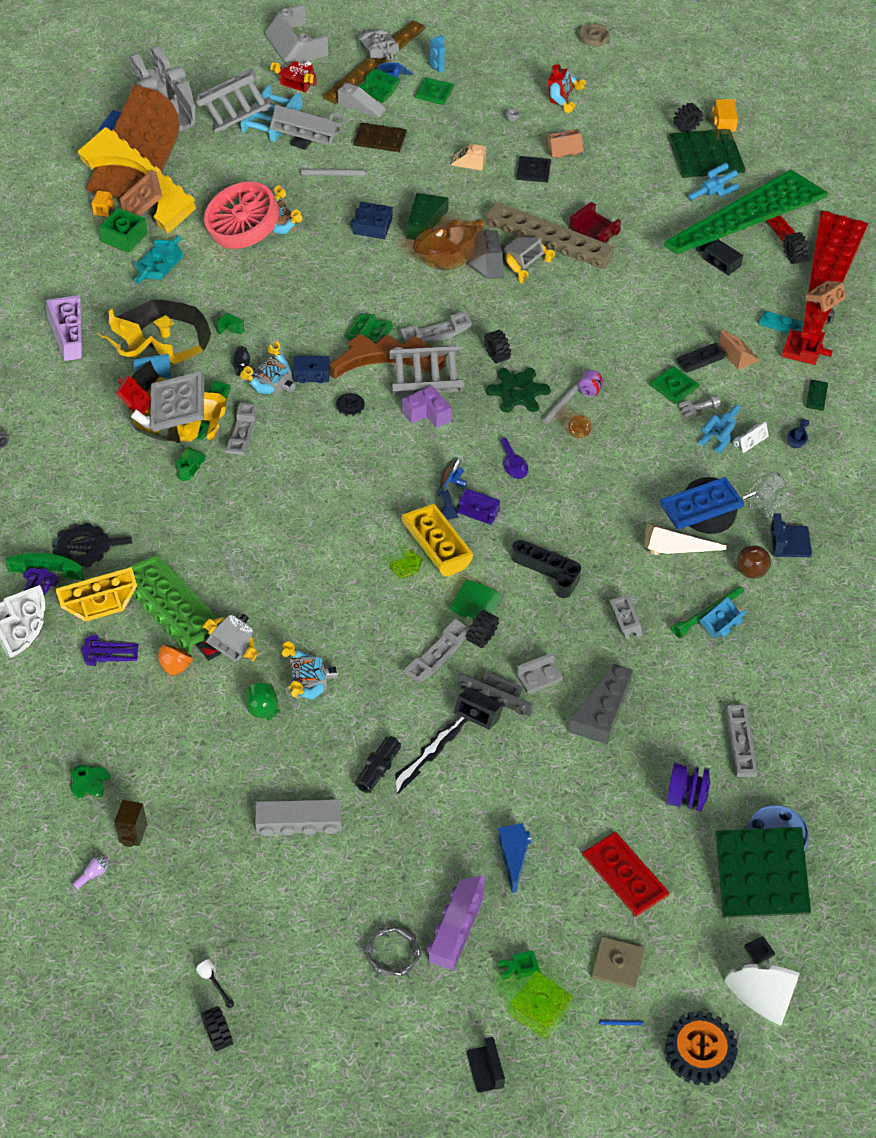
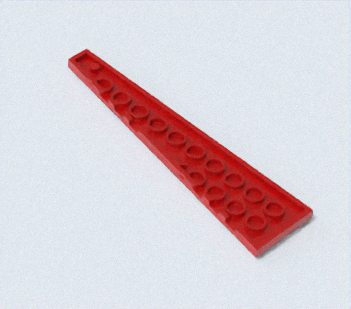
M821 210L808 293L826 281L844 283L869 223ZM807 301L801 337L818 342L832 308L823 312L820 303L816 304Z

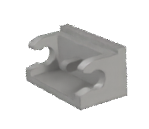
M629 594L610 600L625 638L629 639L631 633H635L637 637L643 636L641 624Z

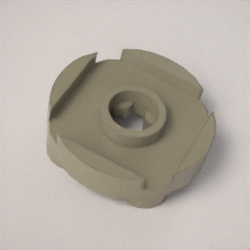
M591 23V26L586 27V24L581 27L579 37L582 43L601 47L608 42L610 32L607 31L606 26Z

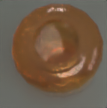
M575 415L569 421V432L575 438H585L592 430V422L586 415Z

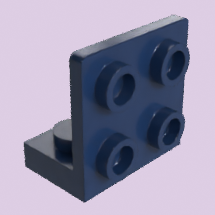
M773 513L770 531L774 557H811L812 549L808 526H785L781 513Z

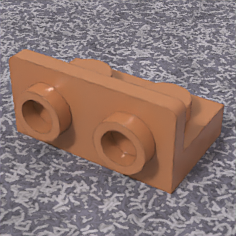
M826 281L806 294V300L816 304L820 303L823 312H826L846 298L843 282Z

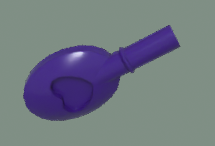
M502 438L501 444L505 454H507L504 459L505 471L516 479L526 477L528 474L527 462L520 455L514 454L507 438Z

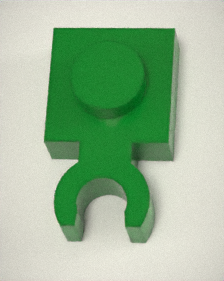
M533 950L512 955V961L500 960L498 962V969L503 967L508 969L501 972L502 979H508L514 973L517 974L519 979L539 974L540 971Z

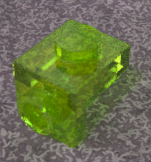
M410 549L407 550L404 559L391 562L389 569L401 579L408 578L418 573L423 559Z

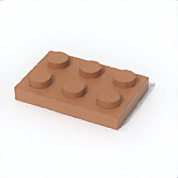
M153 170L148 172L119 198L123 210L141 216L163 197L157 172Z

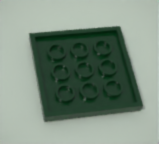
M731 129L669 134V140L683 178L708 176L710 170L724 163L728 164V169L717 175L728 174L734 170L738 173H745V166Z
M802 827L721 830L715 832L723 918L811 913Z

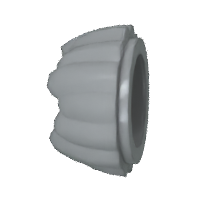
M509 109L506 111L508 121L515 122L520 118L521 113L518 110Z

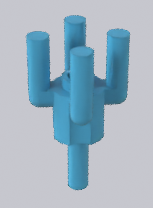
M727 163L708 172L709 179L701 184V189L689 194L688 199L692 201L703 194L711 196L716 192L719 197L732 193L739 189L737 183L723 189V186L730 179L738 176V172L734 170L722 177L717 176V174L728 169Z
M735 404L729 413L720 414L719 417L712 415L702 428L704 435L699 440V444L705 446L712 435H716L720 443L714 451L721 454L731 440L730 432L736 424L733 418L741 407Z

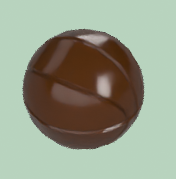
M760 546L745 547L737 557L738 570L742 575L750 579L764 576L771 566L769 553Z

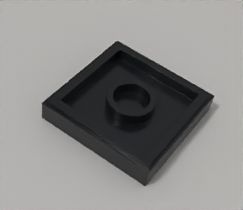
M520 156L516 180L548 183L551 159Z

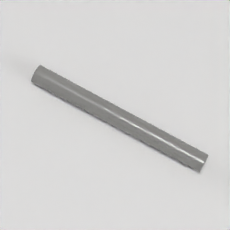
M301 169V175L365 176L366 170Z
M580 379L542 419V422L548 424L579 390L578 383Z

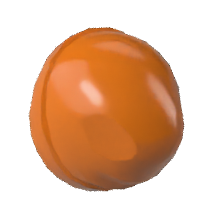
M165 644L160 646L158 652V660L161 667L171 676H177L184 672L194 660L186 651Z

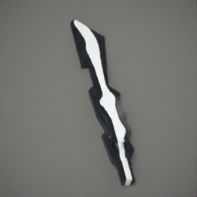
M460 716L455 722L447 724L445 729L438 731L436 736L431 738L430 744L421 748V756L395 773L397 794L421 773L419 769L427 761L432 762L439 755L448 741L452 742L461 731V727L468 721L467 719Z

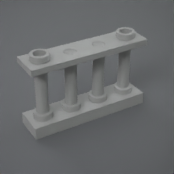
M253 68L197 94L196 102L199 107L206 105L216 120L214 123L215 133L224 131L228 126L255 113L266 111L271 106L270 97L263 99L254 84L256 73ZM248 85L257 103L249 106L240 91V87ZM231 91L234 92L244 109L235 112L226 94ZM217 98L221 99L230 116L222 119L212 101Z
M450 344L446 345V347L417 349L396 347L390 350L389 358L395 359L397 382L392 384V396L411 395L430 386H433L439 393L462 392L464 381L457 378L455 355H460L461 346ZM438 356H448L450 379L448 381H441L439 379ZM420 357H431V382L422 381ZM402 358H413L415 377L413 383H406L404 381Z

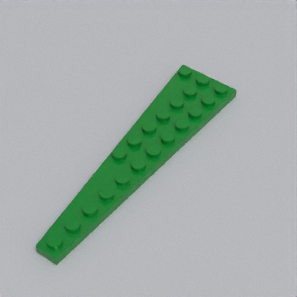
M790 169L665 241L664 247L676 255L827 198L828 192Z

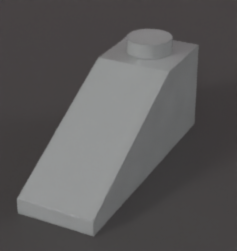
M345 82L338 90V105L376 118H380L386 111L383 105L358 86Z

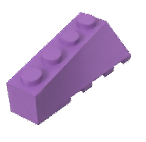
M485 876L460 879L458 886L453 887L450 894L451 903L450 905H445L442 917H444L443 922L437 924L434 934L436 935L435 941H430L427 949L430 963L453 971L455 970L484 899Z

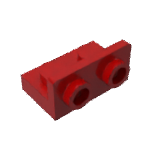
M132 377L119 378L118 383L120 385L115 394L133 412L138 410L144 415L151 405V398L148 396V393Z

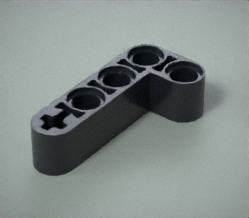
M517 540L513 543L511 554L513 562L556 579L555 594L558 597L568 598L571 596L580 581L581 565L578 562L524 540Z

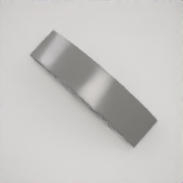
M465 311L451 315L450 321L422 329L414 325L400 330L405 342L413 336H417L424 342L429 343L456 336L468 329L472 323Z
M239 403L236 424L232 438H229L226 453L246 454L255 425L257 404Z
M454 619L442 631L443 636L420 659L416 657L403 672L417 683L423 682L458 650L466 639L467 631L470 628Z

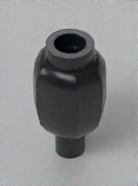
M239 346L233 353L232 364L236 369V376H240V373L250 363V354L244 346Z

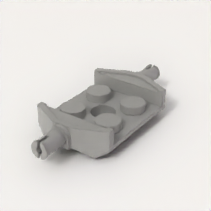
M369 28L368 30L365 29L364 33H361L358 37L359 45L364 44L370 51V58L386 57L390 61L393 60V54L399 52V44L382 28L376 31H370Z

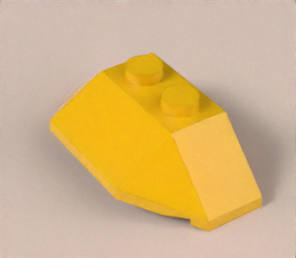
M132 567L55 590L61 608L86 622L124 611L137 587Z

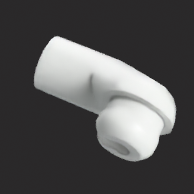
M135 410L131 417L143 427L149 429L151 416L146 417L138 410Z

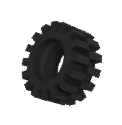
M690 102V104L686 103V106L683 104L682 108L679 107V111L675 112L676 116L673 117L674 125L684 133L697 129L696 126H699V122L703 120V112Z
M796 232L784 237L783 248L785 250L783 251L786 253L785 256L786 258L788 257L791 264L807 261L809 257V251L807 250L809 246H807L808 242L807 240L805 241L806 237L803 236V233Z
M500 329L487 333L484 336V345L487 348L486 352L489 353V357H491L494 363L497 364L510 359V343L508 344V338H506L505 333Z
M481 610L476 615V618L472 620V625L470 624L469 626L470 629L467 631L468 635L466 636L467 641L480 648H484L488 641L491 640V637L495 635L494 632L498 628L499 618L486 610Z
M216 1006L202 1012V1022L215 1052L233 1045L231 1032L220 1007Z

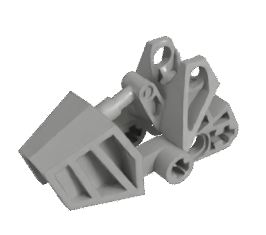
M159 46L150 48L153 69H146L144 61L138 53L130 55L131 72L136 75L137 79L135 85L156 90L167 98V90L171 86L176 92L170 101L178 114L179 131L195 125V103L188 81L181 82V80L186 78L183 68L178 66L171 69L168 58Z

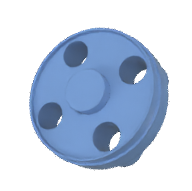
M772 805L761 808L752 816L747 826V829L802 827L805 851L809 841V831L804 819L794 810L784 806Z

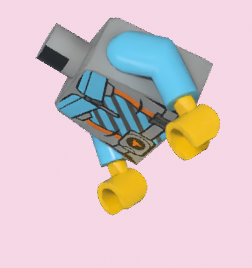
M277 341L273 343L275 349L271 345L268 346V352L274 354L275 357L271 356L254 372L251 367L246 366L244 371L240 373V377L243 380L248 379V383L259 394H273L277 396L283 389L291 393L296 386L292 382V371L283 354L278 351L280 344Z
M290 641L282 645L284 649L282 655L284 657L291 656L289 659L293 682L289 689L293 690L291 695L296 697V699L302 697L311 700L315 699L327 690L328 679L337 678L336 666L324 668L321 657H314L295 649L294 644Z

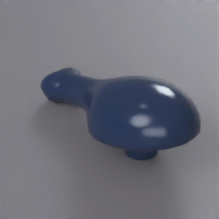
M804 418L799 421V427L789 430L787 434V442L792 448H800L808 440V434L805 429L809 425V420Z

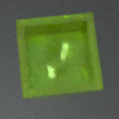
M535 971L510 1002L509 1015L546 1040L571 1008L573 995Z

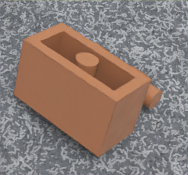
M578 129L548 134L547 140H545L550 155L555 158H562L568 154L577 155L579 152H583L582 133Z

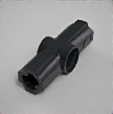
M392 736L385 737L376 752H372L368 756L365 768L355 781V786L359 790L371 793L380 778L385 777V772L387 769L390 770L393 759L401 749V743L397 738Z

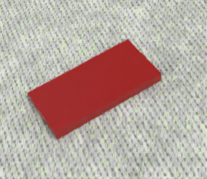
M616 831L582 852V856L635 917L670 894Z

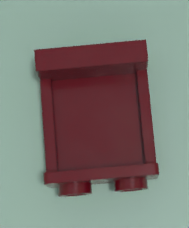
M593 202L588 203L570 216L569 229L607 243L612 236H617L621 231V220L617 219L611 222L596 213V204Z

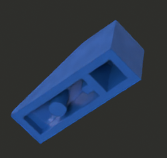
M523 823L498 828V841L512 893L517 892L528 851V844H531L530 833L525 831Z

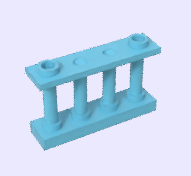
M268 85L261 92L263 99L270 97L271 101L286 104V108L299 111L303 106L302 94L296 93L291 99L273 95L271 85ZM271 105L267 110L273 112L275 106ZM258 112L240 121L243 133L249 127L265 131L270 135V140L274 142L282 134V132L271 130L270 126L253 122L255 118L271 122V115Z

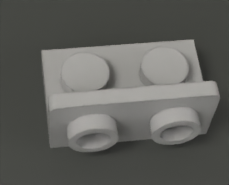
M553 653L541 655L537 659L523 662L517 667V678L527 694L563 681V676L554 663L555 656Z

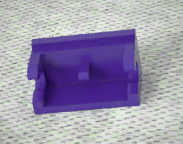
M466 488L459 501L461 506L457 511L461 515L492 525L500 512V500Z

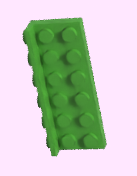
M158 555L127 567H132L137 587L132 594L133 598L143 605L144 610L154 617L157 624L162 625L168 636H172L181 649L191 653L193 645L209 638V631L206 628H202V626L208 619L214 620L218 617Z

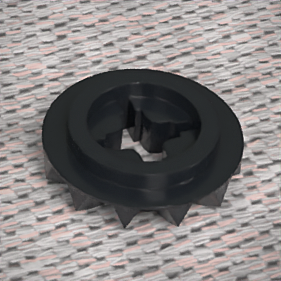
M353 393L344 394L336 401V408L340 414L345 413L346 417L349 414H352L353 417L356 413L360 414L365 406L364 399Z

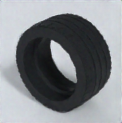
M702 477L696 479L685 490L717 480L718 478ZM738 509L690 525L689 527L706 534L724 532L733 525Z

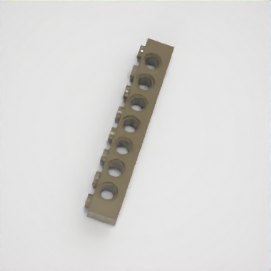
M496 202L487 213V225H490V227L503 230L507 234H513L518 237L540 238L541 243L548 249L578 259L580 262H586L596 268L605 269L613 259L614 246Z

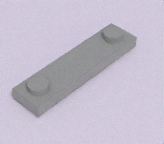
M726 705V716L736 777H757L758 771L747 705Z

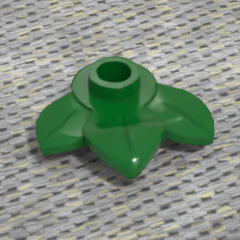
M86 765L74 767L71 772L73 780L71 786L72 794L78 800H81L86 793L102 797L104 793L103 782L111 778L109 772L101 767L89 768ZM79 772H84L85 775H84V776H79L78 773H79Z

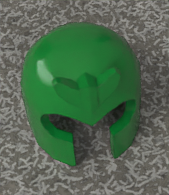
M260 682L246 688L244 691L245 705L253 717L267 718L269 721L276 717L277 713H280V709H277L278 697L272 684Z

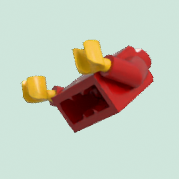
M295 61L284 68L280 67L281 65L276 62L271 64L270 70L280 75V85L305 93L310 85H317V77L314 73L313 65L309 61L304 64Z

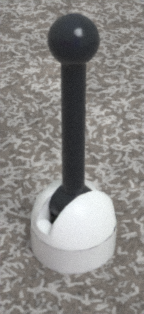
M211 959L200 963L196 968L198 974L203 979L210 978L225 1000L226 1007L232 1008L234 1001L228 998L215 979L216 968Z

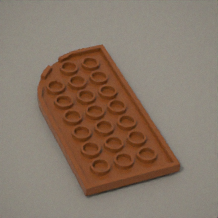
M134 85L113 130L121 140L124 139L129 144L130 148H135L142 158L146 157L153 167L157 166L163 172L177 141L180 124L174 105L165 95L150 88ZM99 166L95 168L86 190L97 193V191L110 192L113 198L119 199L140 181L145 174L128 166Z

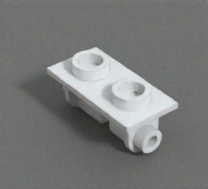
M766 422L759 425L756 424L746 434L736 437L733 441L734 446H740L744 453L769 436Z

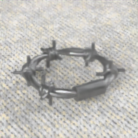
M377 924L378 931L374 933L371 940L365 945L364 950H360V952L366 953L371 967L377 973L375 978L379 974L387 976L407 975L410 978L408 972L414 967L419 957L422 956L421 954L426 953L425 950L420 949L416 940V934L403 926L390 928L384 925L380 928ZM391 931L397 932L403 938L413 942L415 948L413 954L408 953V956H414L413 961L406 967H400L397 964L399 970L394 972L384 969L381 966L383 961L379 964L375 963L371 955L373 949H378V947L372 946L373 941L383 935L390 938L388 932Z

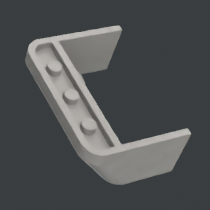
M304 4L280 10L265 32L267 40L285 65H290L295 61L303 63L328 56L327 35L312 39L306 33L296 35L292 30L293 27L306 24Z

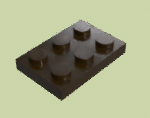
M361 122L354 140V146L400 153L407 129Z

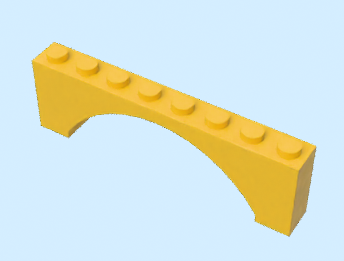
M105 127L77 151L81 161L90 169L105 165H122L137 169L145 175L151 170L157 172L163 197L158 201L157 212L153 217L157 226L166 233L171 232L196 209L195 200L190 194H185L184 190L178 184L175 185L169 176H164L157 166L153 167L146 157L142 158L135 148H130L129 144L124 139L121 140L114 130L110 131Z

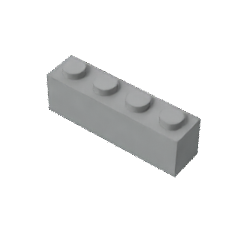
M341 800L256 802L257 834L263 836H270L273 833H282L284 835L304 833L312 835L315 832L335 834L341 831Z

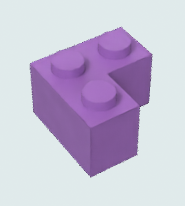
M433 386L402 399V413L411 424L425 417L436 428L451 421L452 407Z

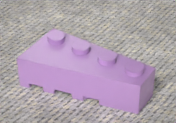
M80 295L46 300V316L64 361L81 359Z

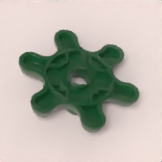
M501 368L497 373L501 383L490 384L485 389L487 395L500 396L503 399L500 410L505 413L511 412L516 405H523L528 411L537 412L540 406L535 397L551 393L549 385L537 384L533 381L536 377V372L533 368H527L524 373L520 372L516 375L510 373L506 368ZM515 387H520V388H523V390H522V391L514 390V388H515Z

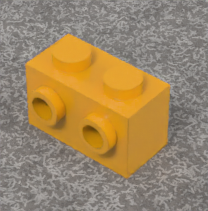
M716 99L715 106H712L714 125H716L717 130L731 129V132H735L738 116L734 99Z

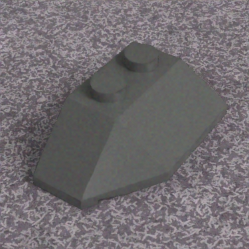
M498 230L481 231L464 240L468 265L486 279L504 278L502 249Z

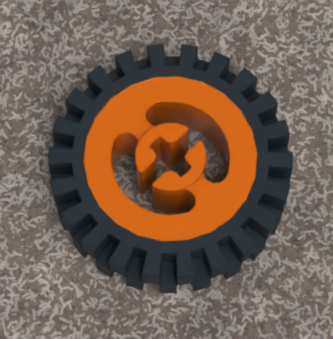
M698 1011L695 1016L693 1012H689L687 1017L684 1015L680 1016L679 1021L675 1020L672 1028L670 1027L665 1042L667 1063H671V1070H676V1075L679 1078L684 1076L685 1081L690 1083V1080L695 1081L694 1085H700V1082H704L706 1086L710 1085L712 1081L715 1084L719 1082L720 1078L724 1079L727 1077L728 1072L730 1073L738 1053V1048H736L738 1042L737 1038L734 1039L735 1033L733 1029L729 1031V1024L727 1022L722 1024V1018L719 1016L713 1019V1013L710 1012L707 1013V1016H703V1011ZM700 1036L704 1037L702 1043V1049L704 1050L702 1060H698L700 1054V1046H698L700 1042Z

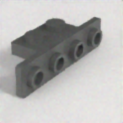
M487 671L481 682L461 673L458 675V686L465 691L467 688H471L503 703V707L515 710L520 715L531 716L532 703L519 698L523 691L522 686Z

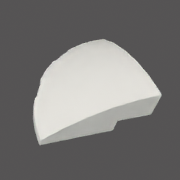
M40 585L4 598L3 602L0 603V645L9 658H13L26 650L42 628L45 599Z
M757 964L744 965L740 971L736 969L731 970L724 982L753 1011L778 1025H782L800 973L774 965L767 970L761 969Z

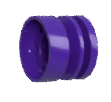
M674 761L666 805L680 807L683 799H688V809L691 810L694 800L698 801L696 811L702 812L709 794L711 782L710 768L704 767L703 775L698 776L699 766L695 767L693 774H688V764Z

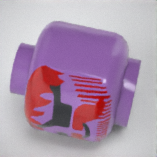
M588 370L583 373L578 383V388L586 396H596L603 386V377L595 370Z

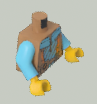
M278 185L275 187L274 192L279 206V218L275 227L269 233L270 235L287 234L289 231L295 230V222L299 223L303 219L299 210L295 209L291 213L283 200H279V198L286 196V191Z

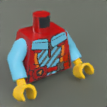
M559 64L553 65L552 73L548 79L550 103L563 105L566 113L573 111L576 107L572 101L566 102L574 86L576 90H582L585 88L586 81L583 79L577 81L575 77L570 75L567 68H561Z

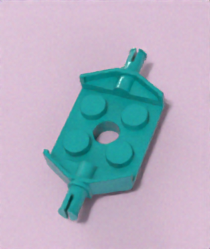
M176 235L173 240H154V246L138 263L134 260V268L139 273L134 281L140 284L144 279H163L183 258V252L177 245L182 240V237Z

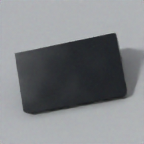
M494 1037L485 1038L484 1047L467 1050L477 1093L504 1088L505 1077Z

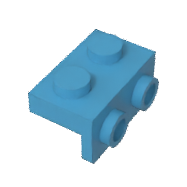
M443 35L430 39V64L432 69H436L439 73L444 71L445 64Z
M727 597L701 618L699 622L714 639L719 635L723 638L731 632L730 627L732 625L736 627L744 620L742 617L747 612L746 610L739 612Z

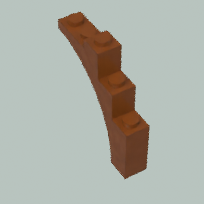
M359 334L348 343L349 350L331 362L329 365L330 376L336 379L350 370L369 364L396 363L395 359L389 358L390 350L396 347H402L403 349L434 347L417 336H413L402 344L391 336L386 335L375 344L362 334ZM438 356L439 372L446 367V356ZM420 357L421 369L432 374L431 357ZM402 358L404 365L414 367L413 358Z

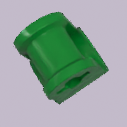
M189 447L186 448L181 457L176 461V468L178 469L177 478L181 481L190 480L197 470L200 469L201 463L205 462V453Z

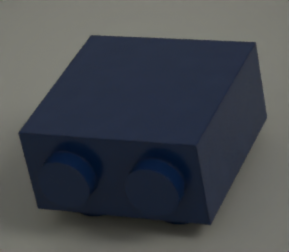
M361 202L359 208L355 210V219L352 218L351 220L353 234L386 239L393 219V207Z

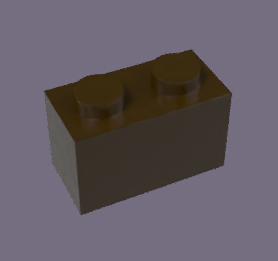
M122 800L115 818V826L119 842L126 847L140 846L147 827L143 803Z

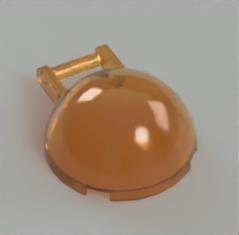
M482 219L461 222L452 220L446 228L440 227L433 231L430 227L416 238L413 249L418 258L433 269L447 271L459 268L473 256L478 243V234L484 227V221Z

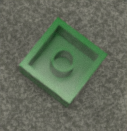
M117 208L99 226L101 242L128 253L148 234L146 218L121 208Z

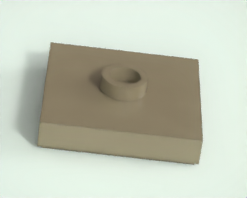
M602 937L592 979L635 989L645 948Z

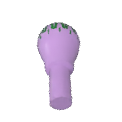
M101 855L93 857L84 873L72 885L78 890L88 880L104 874L109 868L107 858Z

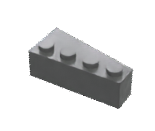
M613 664L570 719L569 733L608 744L630 687L633 669Z

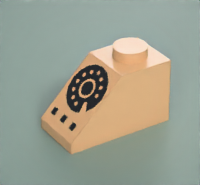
M468 145L454 155L451 165L483 170L486 161V146Z

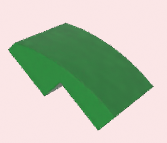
M374 68L366 75V81L360 88L376 101L384 103L393 94L400 79Z
M360 313L345 336L351 340L362 334L376 344L378 340L389 334L393 324L392 321L376 320L375 314Z
M466 579L449 609L461 617L466 618L469 616L475 619L481 610H486L492 614L502 595L483 584Z

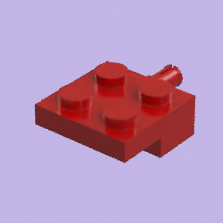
M790 329L782 352V357L816 365L821 355L831 357L833 350L823 348L825 332L821 333L818 342L801 337V331Z

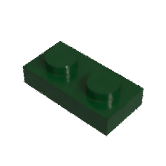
M810 380L806 408L824 411L828 382Z

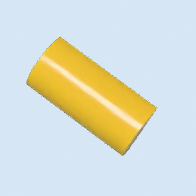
M435 504L402 514V523L443 576H451L458 573L470 564L473 558L472 551Z

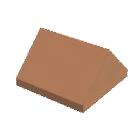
M724 329L721 331L719 346L726 353L725 356L738 370L760 361L740 338Z

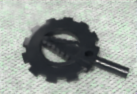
M90 523L78 526L74 524L69 526L70 528L67 530L63 529L58 534V539H54L52 546L55 547V550L52 552L55 555L73 560L86 568L92 566V563L95 561L99 562L102 560L104 552H108L110 546L132 544V536L109 539L107 533L103 534V529L99 526L94 527ZM87 536L84 539L82 538L80 540L71 541L76 537ZM69 551H72V552H75V551H76V552H80V551H81V552H84V551H85L86 554L74 555V554H71Z

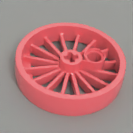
M241 182L227 187L211 200L205 211L204 222L211 238L220 246L229 249L245 248L261 241L273 230L279 218V206L271 190L264 184ZM239 197V204L235 205L232 200ZM231 203L234 208L229 209L225 205ZM219 211H223V212L228 213V214H218V213H219ZM246 224L250 228L248 231H246Z

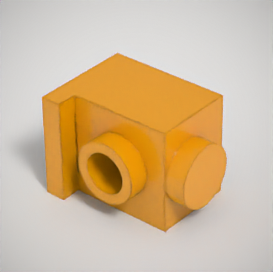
M97 191L92 201L93 215L109 217V209L113 208L112 195L110 192Z

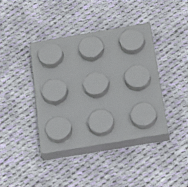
M202 371L151 384L150 428L153 432L204 419V374Z

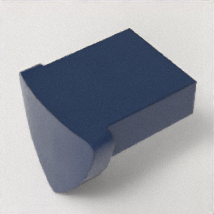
M449 491L441 492L445 505L440 509L441 513L447 520L459 518L454 500Z

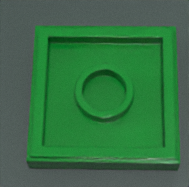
M426 77L415 94V98L444 105L454 89V84Z
M672 366L649 382V386L674 404L699 388V384L675 366Z

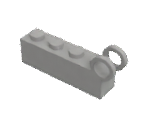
M275 105L270 129L331 145L334 135L341 133V126H343L345 119L339 113H332L329 119ZM338 117L341 119L342 122L336 123L332 120V118Z

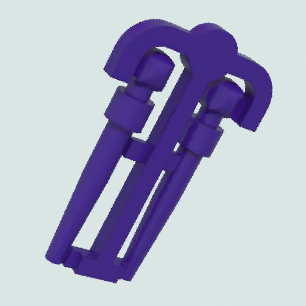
M35 568L28 569L23 576L24 579L28 580L24 591L33 588V586L41 585L43 579L46 578L45 584L41 588L44 596L48 593L49 586L56 587L58 583L57 576L54 573L48 572L46 568L40 570Z
M90 635L85 639V645L81 647L84 662L89 666H96L97 661L105 663V661H137L139 644L98 642L99 635ZM91 653H108V656H106V655H99V656H97V655H90V654H91ZM112 654H134V657L112 656Z

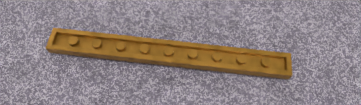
M412 20L392 38L399 44V51L425 29V25ZM369 56L323 95V99L337 104L338 90L345 82L358 86L374 68L376 69L378 65L388 61L387 58H370Z

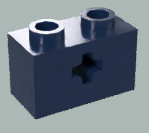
M294 356V382H329V356Z

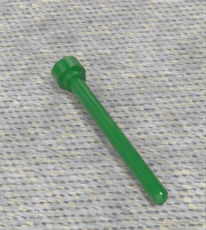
M739 586L685 622L678 621L671 626L672 633L679 639L688 633L691 626L698 623L701 618L727 597L733 600L744 592V588Z

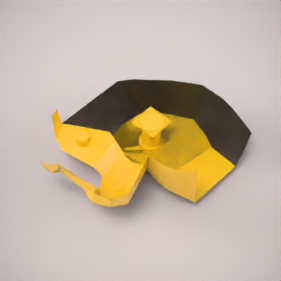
M150 300L117 317H114L113 309L108 311L111 330L127 341L129 344L127 350H123L109 336H103L98 332L101 338H106L117 348L119 355L137 358L149 345L152 349H156L160 355L168 354L170 362L174 365L203 352L211 336L208 322L197 307L166 300ZM170 319L194 325L199 345L173 353L172 345L162 344L152 336L146 340L142 330L154 322L159 327L160 336L166 338L170 336V326L174 324Z
M151 360L132 376L137 384L148 393L150 398L151 384L168 380L157 374ZM204 392V419L202 420L210 421L207 432L208 440L216 437L220 428L218 424L219 419L226 410L227 399L219 393ZM151 405L144 414L146 417L151 416ZM127 406L134 428L146 436L161 441H173L179 444L181 441L192 442L198 436L202 420L174 426L168 433V438H163L156 435L160 430L153 432L151 428H145L131 417L133 411Z

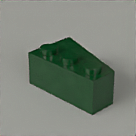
M416 193L407 222V239L423 241L433 230V227L440 222L444 214L448 212L449 197Z

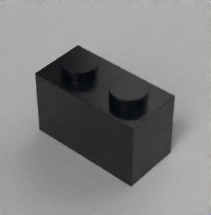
M717 239L705 248L703 260L729 276L742 266L743 255Z
M467 688L458 696L453 713L489 730L499 721L504 704L471 688Z

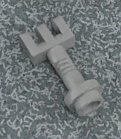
M710 395L709 400L694 405L690 400L679 404V408L682 409L681 412L684 414L685 419L697 417V411L711 406L713 409L720 406V399L717 395Z

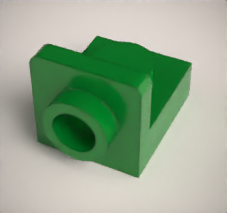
M228 312L220 317L216 323L217 331L220 335L226 329L231 333L240 335L245 331L244 320Z

